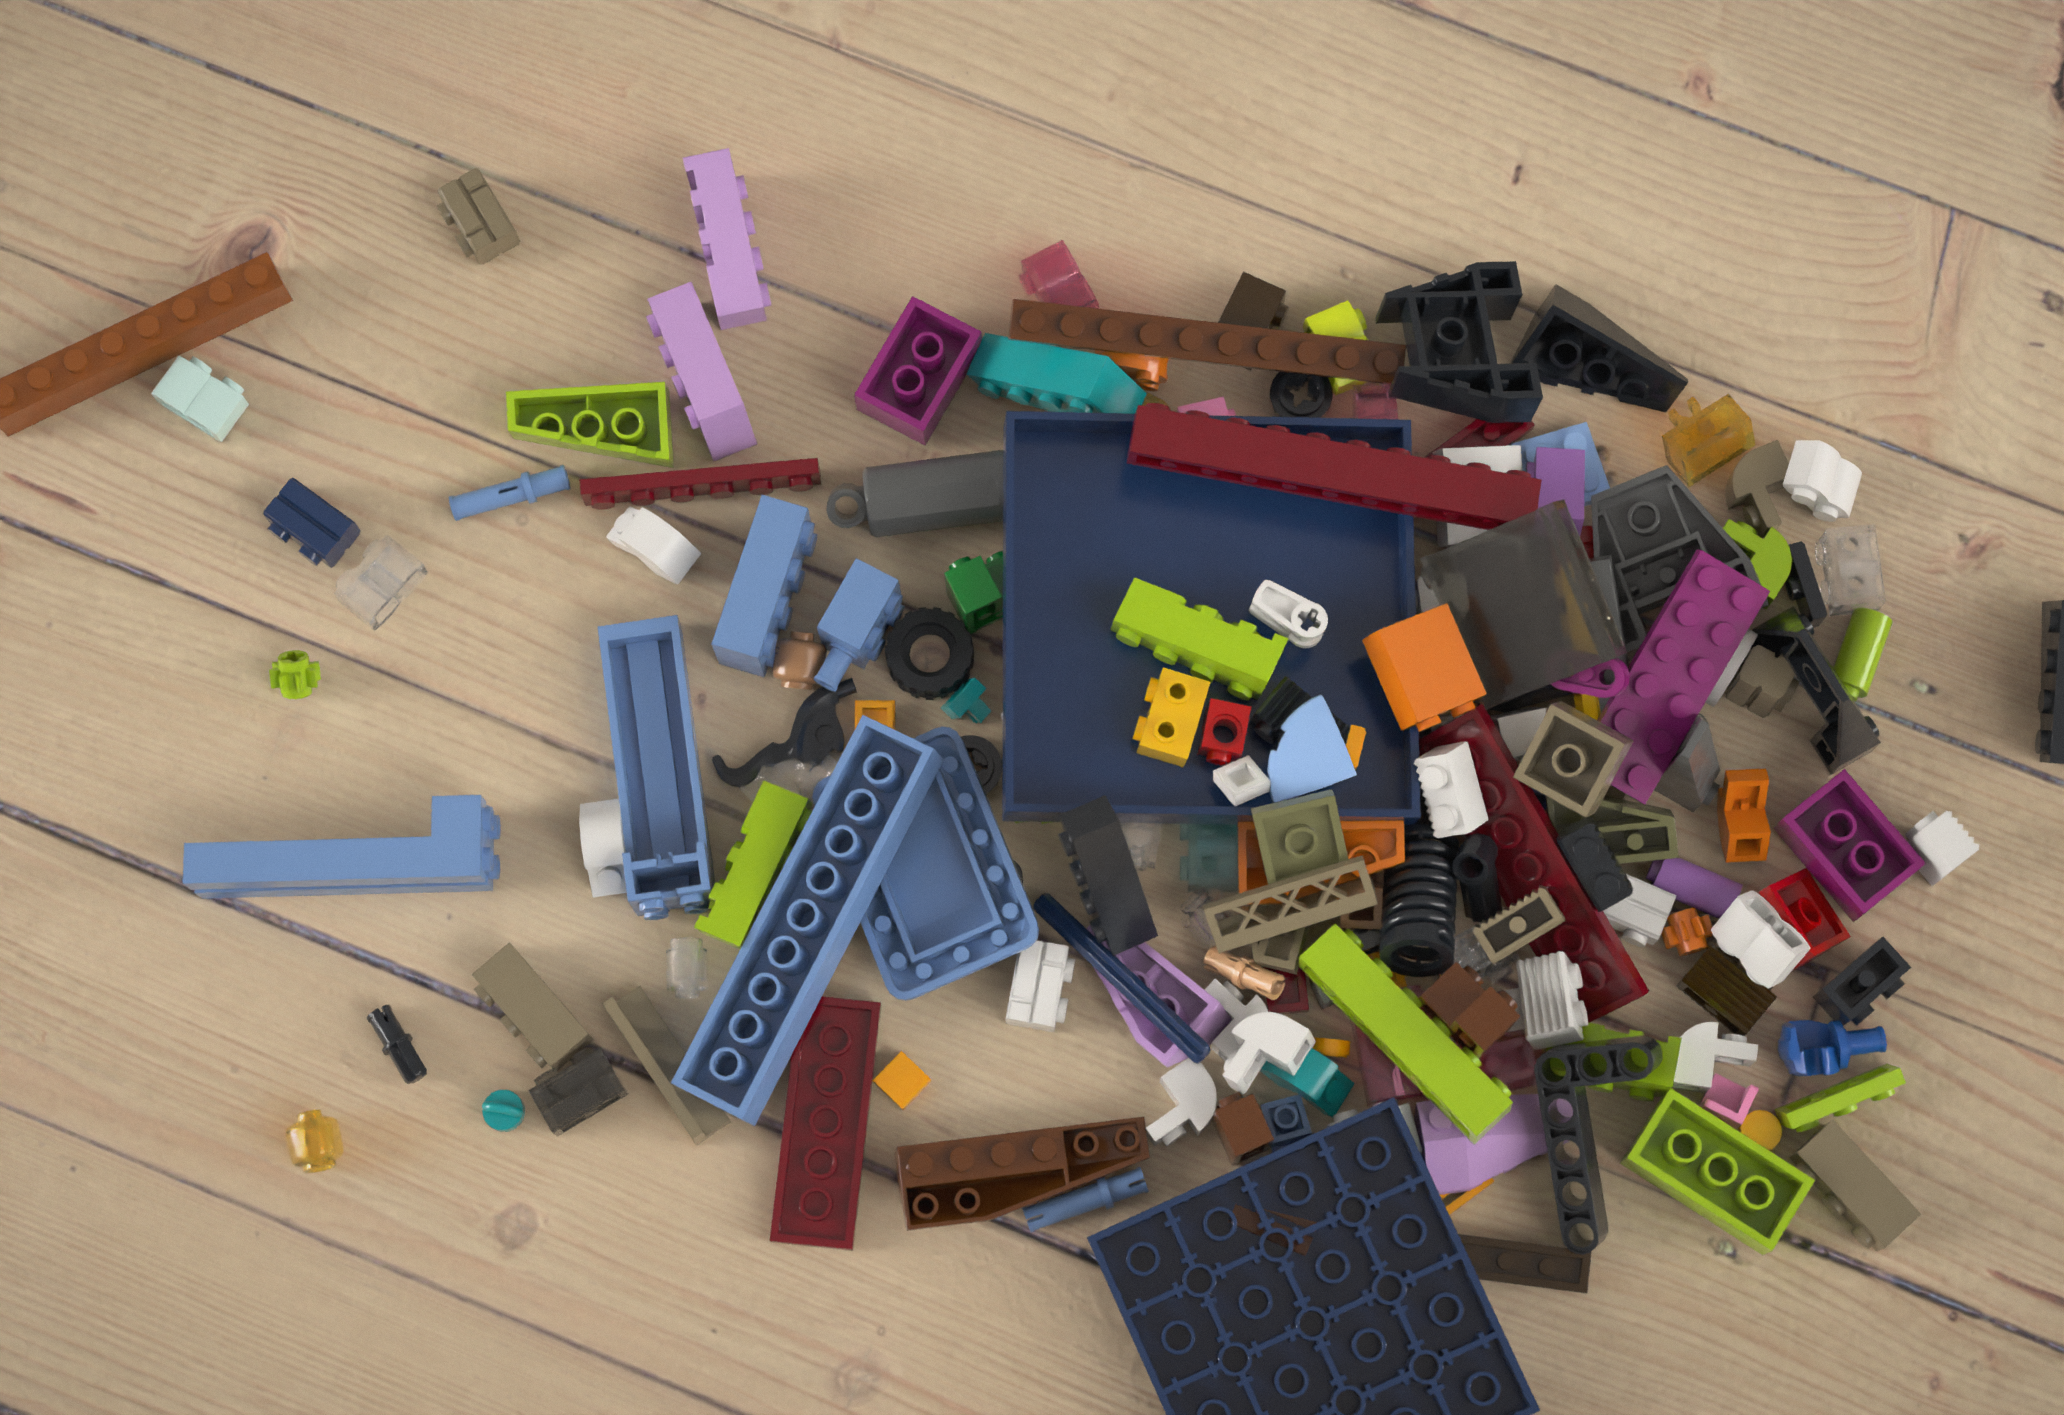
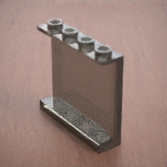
M1564 499L1549 503L1538 508V510L1435 554L1420 558L1423 565L1421 575L1428 589L1434 591L1439 603L1438 606L1448 604L1487 694L1475 700V703L1483 704L1486 710L1628 653Z

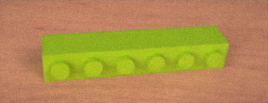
M1334 924L1299 956V968L1475 1145L1511 1110L1513 1102L1509 1099L1512 1095L1510 1090L1497 1077L1494 1076L1491 1080L1479 1068L1482 1064L1478 1057L1465 1046L1460 1049L1449 1038L1452 1035L1449 1028L1437 1017L1430 1019L1420 1009L1422 1006L1420 999L1409 988L1405 987L1401 990L1390 979L1393 974L1380 959L1375 958L1372 961L1361 950L1364 945L1354 932L1348 928L1342 931Z

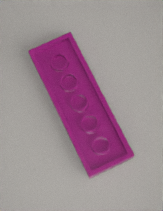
M1697 549L1629 664V683L1627 688L1620 695L1609 698L1597 721L1634 740L1611 786L1644 805L1647 803L1770 593L1768 589L1702 550Z

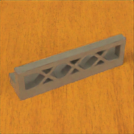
M1361 855L1204 904L1203 910L1219 953L1367 908L1378 904L1372 878ZM1358 870L1360 878L1335 886L1341 875ZM1313 885L1322 889V891L1295 899L1301 887ZM1269 897L1283 902L1280 905H1266L1257 908L1262 899ZM1230 909L1240 913L1218 921L1215 915Z
M638 986L617 1001L610 997L602 1003L696 1145L731 1123L724 1110L671 1083L686 1053L641 986Z

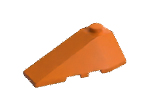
M1404 820L1340 821L1348 859L1362 855L1369 874L1405 863ZM1238 822L1239 893L1268 885L1254 822ZM1358 870L1341 875L1335 886L1360 878ZM1313 885L1301 887L1295 899L1322 891V889ZM1269 897L1262 899L1258 905H1280L1283 902Z

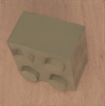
M1559 701L1550 705L1513 778L1582 816L1588 817L1596 813L1634 740Z

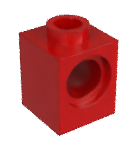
M1211 698L1206 707L1198 755L1207 756V762L1222 766L1231 763V761L1239 760L1243 753L1251 706ZM1218 726L1228 727L1233 732L1234 740L1230 743L1219 742L1213 735V729Z

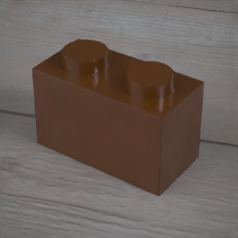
M1237 1092L1218 1101L1219 1106L1214 1111L1212 1123L1232 1166L1271 1148L1274 1138L1254 1094L1243 1097L1241 1092Z

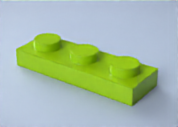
M1884 1064L1774 1110L1782 1126L1795 1129L1796 1132H1802L1820 1124L1818 1119L1833 1113L1837 1117L1855 1111L1858 1108L1856 1103L1871 1098L1872 1101H1879L1895 1094L1894 1088L1906 1084L1901 1068Z

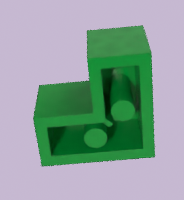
M1003 550L986 559L987 564L984 563L981 555L973 559L970 556H966L953 562L948 567L949 571L944 572L947 595L959 619L964 622L966 630L970 634L1003 619Z

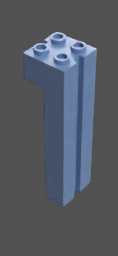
M673 615L598 626L626 853H622L628 902L637 916L644 915V920L664 919L669 916L668 912H670V909L683 907L685 914L709 911L710 903L709 894L715 884L682 625L678 616Z
M482 795L432 796L431 836L184 843L183 884L190 890H195V894L202 899L493 891V879L500 878L499 855H494V839H500L501 833L499 815H494L493 807L486 805Z

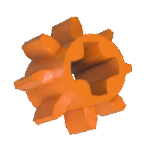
M1689 908L1667 917L1669 926L1664 927L1661 933L1666 950L1676 947L1679 956L1682 957L1709 948L1706 938L1711 937L1713 934L1711 932L1713 926L1709 915L1699 917L1696 908Z

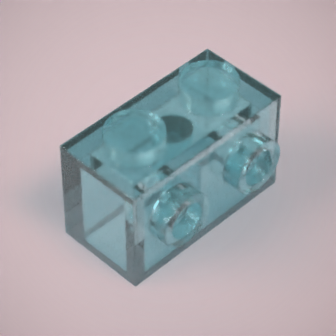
M1180 824V840H1187V856H1180V880H1188V892H1237L1238 825Z

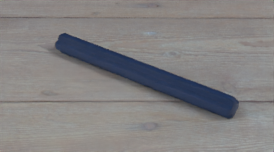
M1043 893L1034 902V910L1194 1063L1202 1062L1209 1055L1211 1048L1208 1043L1115 955L1113 956L1111 951L1102 943L1098 944L1095 936L1049 893Z

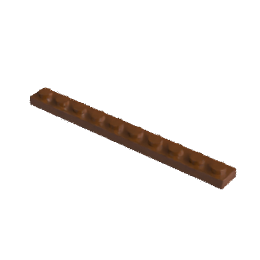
M1021 299L1012 300L1008 340L1390 385L1398 367L1404 366L1406 345Z

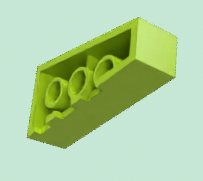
M763 780L741 828V833L746 835L743 842L737 840L734 846H732L725 866V871L729 872L726 880L721 878L718 883L715 882L709 894V909H711L708 917L699 916L694 926L695 929L706 936L741 949L812 813L810 809L813 803L809 798Z

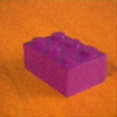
M912 296L854 394L856 409L926 446L966 377V373L982 341V332Z
M1845 769L1783 817L1773 828L1853 923L1926 864Z

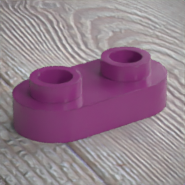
M1561 649L1554 652L1548 658L1545 666L1548 681L1560 690L1600 698H1610L1620 695L1629 683L1627 666L1623 661L1612 656L1576 649ZM1569 661L1575 665V673L1572 677H1569L1564 671V667ZM1607 669L1612 670L1615 674V680L1611 685L1607 684L1604 680V673Z

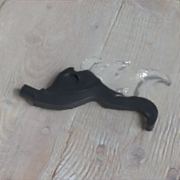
M849 678L841 681L836 692L828 690L823 686L815 690L804 700L797 711L789 739L782 744L770 743L743 766L729 768L721 756L715 755L712 761L722 781L730 786L739 787L752 804L763 780L809 798L812 802L813 791L817 783L821 779L830 776L837 765L830 753L833 750H836L837 753L844 751V733L836 715V704L840 703L839 699L857 693L853 679Z

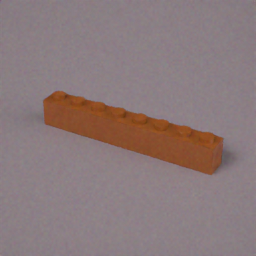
M265 252L0 378V429L9 437L292 302L293 299L268 252Z

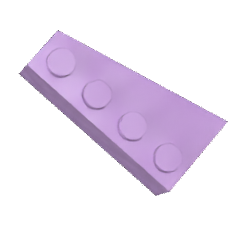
M729 148L684 157V167L691 188V199L699 225V236L707 262L706 268L721 330L767 321L764 307L772 305L767 283L759 284L756 271L764 270L759 247L751 248L749 235L756 234L751 211L743 212L741 200L748 198L744 176L735 175Z

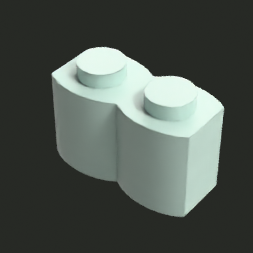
M178 356L151 394L165 408L190 422L214 439L222 442L249 405L242 395L245 390L227 377L220 381L209 375L212 369L198 358L192 357L188 361Z

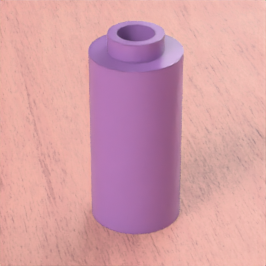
M1681 858L1653 860L1646 875V879L1652 881L1651 885L1676 895V901L1718 919L1740 895L1743 886L1738 882Z

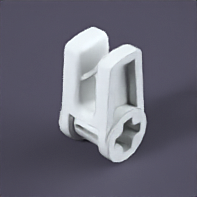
M1270 580L1263 581L1257 589L1249 608V612L1280 635L1289 638L1290 642L1300 648H1311L1317 645L1328 624V615L1323 607ZM1307 619L1311 620L1314 623L1308 631L1303 630L1301 625Z

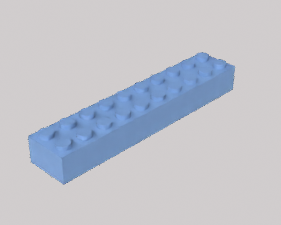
M862 715L672 1079V1084L753 1126L756 1125L944 761L934 748Z

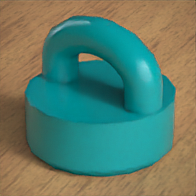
M497 1090L485 1099V1102L482 1104V1115L485 1122L491 1128L499 1132H509L516 1129L522 1123L525 1116V1106L522 1099L514 1092Z

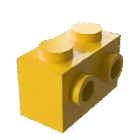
M1164 667L1158 679L1151 677L1144 697V701L1151 703L1147 718L1139 715L1132 738L1140 741L1136 753L1184 767L1189 757L1210 681Z

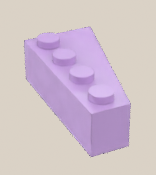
M692 282L648 298L653 313L646 316L654 338L662 336L665 344L658 346L667 368L674 366L677 375L671 377L679 398H688L690 406L684 408L692 429L700 428L713 462L757 445L744 403Z

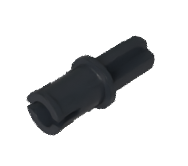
M390 1005L382 1006V1013L379 1008L375 1009L367 1016V1020L371 1023L384 1046L382 1049L383 1054L391 1057L405 1083L418 1082L426 1076L427 1069L411 1044L413 1037L409 1033L405 1034Z

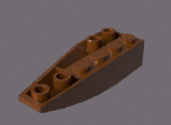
M1144 1117L898 1146L894 1153L899 1195L907 1231L990 1221L1150 1158Z

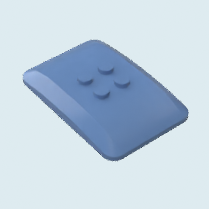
M938 727L913 738L934 748L944 761L860 922L887 990L897 999L904 1001L918 998L1022 952L1035 943L1039 934V925L966 746L958 732L949 727ZM830 776L825 777L815 786L812 795L814 807Z

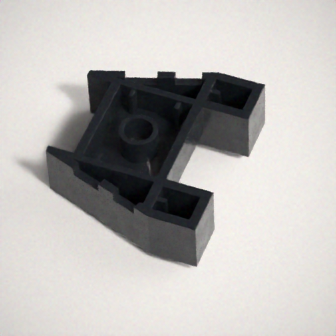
M1516 261L1477 262L1466 266L1464 271L1452 275L1444 273L1435 276L1431 282L1416 287L1408 285L1385 293L1375 317L1376 324L1402 323L1410 365L1398 367L1388 390L1389 397L1490 423L1531 422L1543 399L1537 364H1498L1489 322L1511 320L1523 294Z

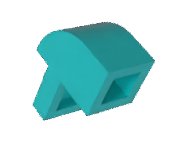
M1311 1048L1294 1076L1268 1061H1265L1260 1069L1264 1075L1278 1086L1298 1093L1320 1112L1332 1118L1338 1112L1355 1084L1338 1070L1339 1066L1313 1048Z

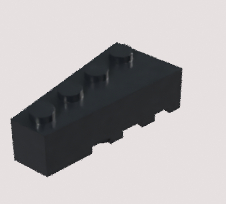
M1104 795L1060 814L1059 817L1064 832L1058 834L1067 857H1072L1073 862L1069 863V867L1078 887L1081 886L1082 891L1079 892V896L1087 914L1093 917L1089 924L1098 944L1105 941L1114 956L1158 937L1120 821L1107 797Z

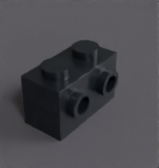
M1881 937L1817 992L1813 998L1833 1020L1841 1021L1843 1026L1852 1021L1857 1026L1875 1010L1870 1003L1881 994L1887 1000L1905 984L1900 977L1912 967L1884 937Z

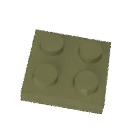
M1332 789L1251 808L1268 884L1348 860L1335 795Z

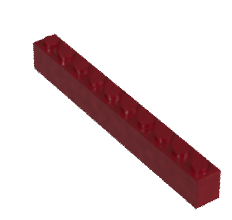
M1147 403L1146 406L1138 405L1135 413L1127 464L1527 537L1536 524L1542 479L1531 478V474L1525 471L1509 470L1506 473L1493 471L1489 465L1477 462L1468 463L1467 465L1451 463L1449 458L1441 455H1429L1426 458L1412 456L1410 451L1403 448L1393 447L1388 448L1386 451L1370 448L1371 445L1369 443L1359 440H1349L1346 443L1331 441L1328 435L1322 433H1308L1306 436L1290 433L1288 428L1278 425H1269L1266 428L1250 426L1249 421L1241 418H1228L1226 421L1212 419L1209 414L1197 410H1189L1185 414L1170 411L1168 406L1160 403Z

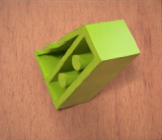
M1588 1023V1025L1582 1026L1584 1039L1571 1043L1643 1036L1644 1032L1630 1029L1629 1034L1605 1029L1604 1025ZM1669 1036L1668 1043L1656 1040L1663 1051V1059L1660 1066L1647 1077L1634 1081L1588 1085V1088L1612 1093L1614 1087L1629 1091L1630 1098L1653 1102L1654 1096L1660 1098L1673 1087L1682 1038ZM1552 1047L1543 1048L1541 1055ZM1633 1048L1631 1051L1633 1062L1640 1067H1647V1054L1639 1048ZM1592 1053L1590 1056L1592 1066L1598 1071L1605 1072L1607 1069L1605 1058L1598 1053ZM1551 1057V1070L1558 1076H1565V1064L1560 1059Z

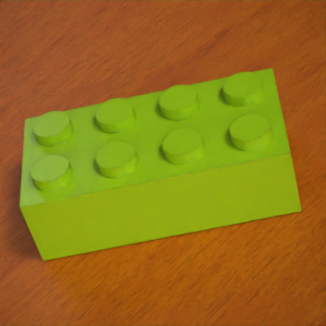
M1672 1088L1661 1096L1620 1164L1761 1255L1773 1251L1815 1182L1813 1178Z

